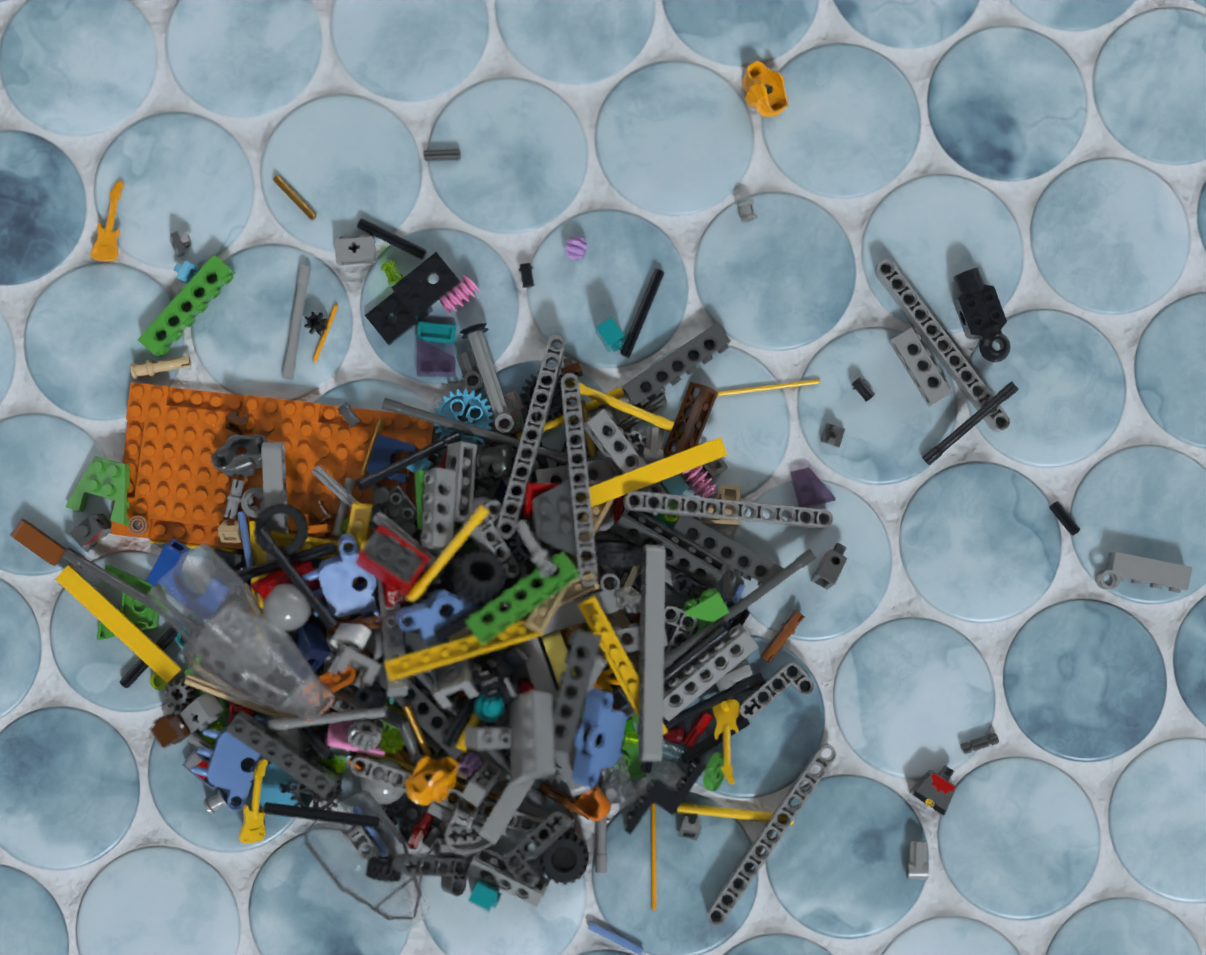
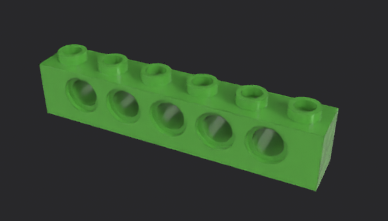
M213 255L139 337L138 341L159 358L166 355L170 350V345L182 337V332L186 327L192 326L196 320L195 317L207 309L208 303L212 298L215 299L221 293L220 289L225 284L227 285L232 281L235 272L217 256ZM217 275V280L214 283H210V277ZM200 289H204V295L197 297V292ZM191 303L192 308L185 312V305ZM178 317L179 323L172 326V320ZM165 331V332H166V337H165V339L160 340V339H159L160 333Z
M564 552L556 554L550 559L552 564H555L557 567L555 570L559 572L557 576L550 577L548 575L542 577L540 569L537 567L533 574L520 579L516 586L505 590L495 601H489L481 611L474 612L468 617V620L465 622L482 646L579 577L576 567ZM542 583L540 588H533L535 584ZM526 595L523 600H517L518 596ZM504 606H510L508 611L501 612ZM487 618H493L491 623H484Z

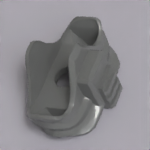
M231 435L226 443L211 455L214 468L230 477L241 474L244 477H249L256 474V469L262 467V443L267 442L266 438L263 435ZM240 448H246L247 454L237 456V451Z

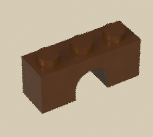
M175 713L161 716L153 722L154 726L150 728L162 748L178 744L192 734L178 714L175 715Z

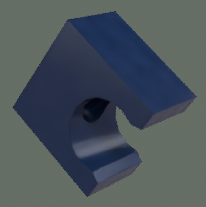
M378 434L366 472H376L392 464L394 457L398 453L409 452L412 454L417 451L418 447ZM397 472L386 477L387 479L404 484L408 482L406 475Z
M306 621L301 627L296 629L299 635L298 644L281 643L279 649L291 676L312 678L329 656L331 650L319 623Z

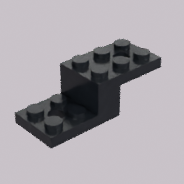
M435 252L391 288L394 292L364 316L390 346L415 326L418 321H421L433 311L431 306L461 282L439 254ZM432 274L439 276V280L435 284H431L428 281L429 276ZM390 314L397 316V320L393 324L387 323V316Z
M699 758L696 762L692 760L686 769L688 773L685 778L681 776L676 783V790L658 777L655 780L651 779L645 787L647 791L645 795H640L635 801L633 812L629 811L624 817V830L631 835L653 802L673 816L707 767L705 763Z

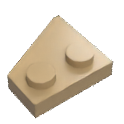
M720 486L714 499L740 501V486ZM710 505L707 511L708 513L713 512L714 509L712 505ZM729 505L725 506L726 514H732V508ZM703 518L702 520L703 524L739 525L740 522L714 518Z

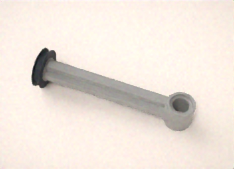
M480 323L469 326L460 331V334H463L461 338H469L494 414L495 427L500 434L509 435L514 431L515 422L508 411L483 333L488 331V328H485L487 324ZM501 421H510V426L507 429H502L500 427Z

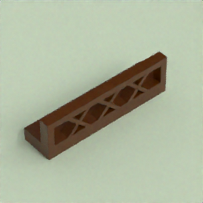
M690 382L663 453L674 455L698 445L718 395L717 391L708 386ZM695 388L700 389L698 396L693 398L692 395ZM691 406L692 411L686 416V410ZM684 424L685 429L679 434L678 430ZM678 442L676 451H671L673 444Z

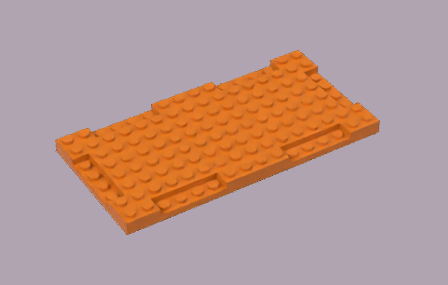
M131 382L126 413L128 423L122 460L123 464L130 465V490H127V501H129L127 518L130 520L133 516H143L148 520L149 528L143 535H134L129 531L128 525L112 521L110 534L167 541L176 539L184 543L243 549L242 538L241 543L221 542L218 527L222 525L223 520H227L229 525H234L235 520H238L237 514L236 519L223 517L228 502L226 498L230 494L232 480L236 479L245 482L240 498L242 499L243 494L248 489L253 487L263 488L262 467L256 469V474L249 477H244L242 474L230 477L214 468L211 460V455L223 446L231 435L236 434L225 428V421L229 412L234 414L236 410H239V417L244 418L246 414L248 415L244 435H263L267 442L284 443L287 505L294 506L302 514L310 515L311 525H319V520L313 512L309 511V508L318 501L323 500L325 507L330 513L334 514V517L323 524L331 526V533H326V537L320 538L338 541L340 536L333 535L332 533L340 499L312 473V470L317 465H320L342 487L344 486L345 478L354 479L352 496L360 503L373 505L376 503L372 498L375 491L371 486L361 491L356 484V480L364 476L360 472L378 419L385 421L382 436L413 444L418 447L417 451L433 444L434 423L401 413L351 408L361 420L351 428L344 417L338 414L339 411L337 409L340 406ZM246 448L238 449L237 456L247 454ZM398 453L394 457L393 463L410 455L411 453ZM408 468L397 472L408 477L407 484L387 478L378 481L380 486L388 485L391 490L399 485L417 508L415 474ZM254 496L255 502L251 506H258L260 508V503L264 499H257ZM240 502L237 513L244 512ZM348 508L342 535L347 534L351 514L350 508ZM246 514L247 526L250 537L249 521H256L257 518L250 517ZM288 515L289 533L297 534V524ZM369 526L366 541L370 540L375 533Z

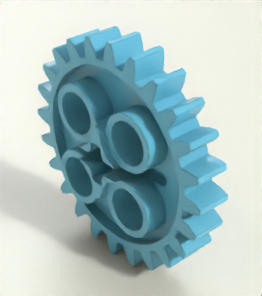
M457 389V395L450 391V398L443 396L445 402H437L440 405V409L434 408L438 415L460 421L459 419L465 416L467 405L470 404L471 406L466 414L468 421H464V423L493 431V428L489 426L495 423L494 420L490 419V417L494 416L493 412H488L491 409V405L485 406L488 400L484 399L481 401L482 394L480 393L476 397L475 390L468 394V390L465 389L464 393L461 394L460 390ZM458 403L463 405V409L460 412L453 411L454 405ZM480 410V417L476 419L471 417L472 411ZM433 425L434 427H439L435 431L436 434H442L439 439L457 431L454 429L448 430L447 427L441 425ZM464 432L460 434L462 442L475 445L479 441L484 443V440L480 437L466 436Z

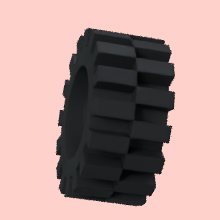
M373 856L368 859L365 875L373 880L377 879V881L398 882V880H401L402 873L393 869L392 862L394 858Z

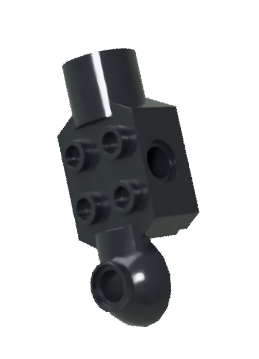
M973 268L954 276L953 279L960 296L953 304L966 338L973 340L981 338L979 350L983 358L994 363L1001 362L1009 355L1011 345L1007 336L1001 331L1007 323V319L995 287L985 285L979 268ZM993 342H997L1000 345L998 351L993 349Z

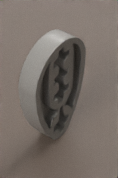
M474 816L469 830L457 823H449L444 833L447 847L455 854L467 855L482 851L493 845V843L479 835L486 820ZM474 829V832L478 833L475 840H472V837H467L463 841L461 837H458L453 842V839L449 838L452 831H455V834H460L464 830L468 834Z

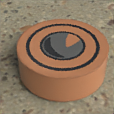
M133 516L129 520L128 529L132 534L143 535L147 532L149 523L145 517Z

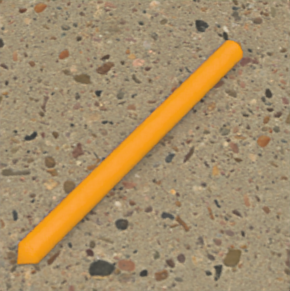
M337 304L333 306L325 326L328 330H324L312 359L313 362L318 360L337 312Z

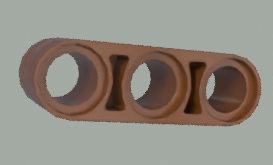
M24 519L19 521L10 534L19 543L53 566L58 564L67 550L60 543Z

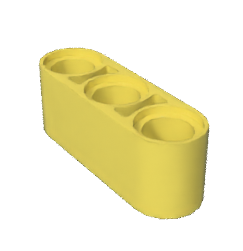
M558 630L541 637L561 690L562 684L559 681L562 671L566 672L568 664H565V658L568 651L561 631ZM573 667V668H572V673H573L574 675H576L575 670H574V667Z

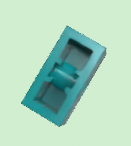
M612 317L596 327V334L608 352L611 350L615 352L623 347L625 336Z
M479 878L468 901L490 911L491 907L496 908L502 893L499 892V888Z

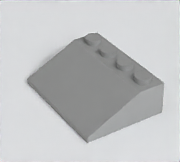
M540 691L521 694L509 705V728H512L510 748L511 784L555 774L552 694Z

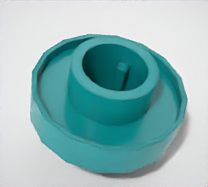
M495 693L485 698L484 694L480 695L474 705L476 716L485 722L498 720L504 709L502 699Z

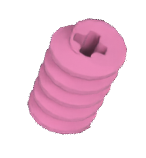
M463 275L464 282L460 281L461 283L458 284V287L453 288L452 292H448L446 296L440 299V303L450 316L452 315L450 309L458 311L457 304L463 307V299L469 302L468 295L475 298L474 291L480 292L475 283L466 275Z
M703 465L681 474L682 478L688 477L685 481L686 484L692 483L689 488L690 490L697 489L694 496L701 495L700 498H708L717 492L714 491L717 485L709 484L712 478L705 479L708 472H700Z

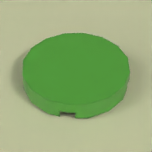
M714 753L708 761L703 778L706 790L716 791L724 781L725 776L721 769L723 766L722 753Z

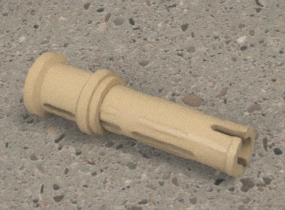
M189 355L160 361L149 359L138 364L133 362L130 364L133 379H138V377L150 375L151 377L158 372L191 367V359Z

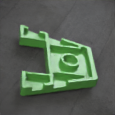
M95 456L67 502L66 508L84 512L89 493L115 501L110 521L129 525V518H127V509H129L127 490H130V465Z
M106 565V571L161 603L163 591L154 588L152 584L112 565ZM123 592L121 612L141 631L159 626L160 614ZM99 622L97 640L117 637L102 622Z

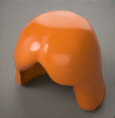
M597 784L591 791L582 793L575 804L576 808L592 821L602 820L611 809L610 800Z

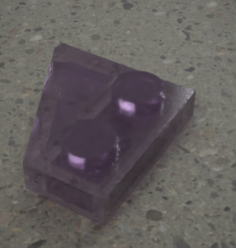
M417 339V377H456V358Z
M809 467L790 472L798 507L807 508L836 500Z

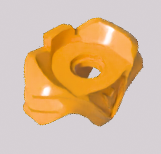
M760 61L750 64L742 81V87L746 92L744 99L749 107L755 106L759 114L764 117L780 115L788 107L784 76L779 72L770 70ZM765 85L772 87V93L767 94Z
M429 756L421 758L415 770L405 781L408 797L420 805H427L434 800L441 802L446 799L448 792L456 784L458 762L451 756L441 759H432ZM433 775L429 782L425 781V776Z

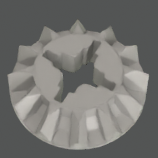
M253 487L243 494L241 506L248 516L258 518V515L264 510V500L260 503V508L251 505L255 502L254 496L257 499H264V491L261 487Z

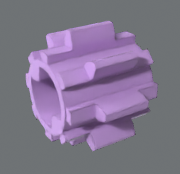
M576 235L575 238L570 237L565 248V254L570 259L576 261L578 258L583 259L588 243L584 242L582 237Z
M473 751L467 754L463 753L459 758L458 770L465 777L475 775L483 765L480 755Z

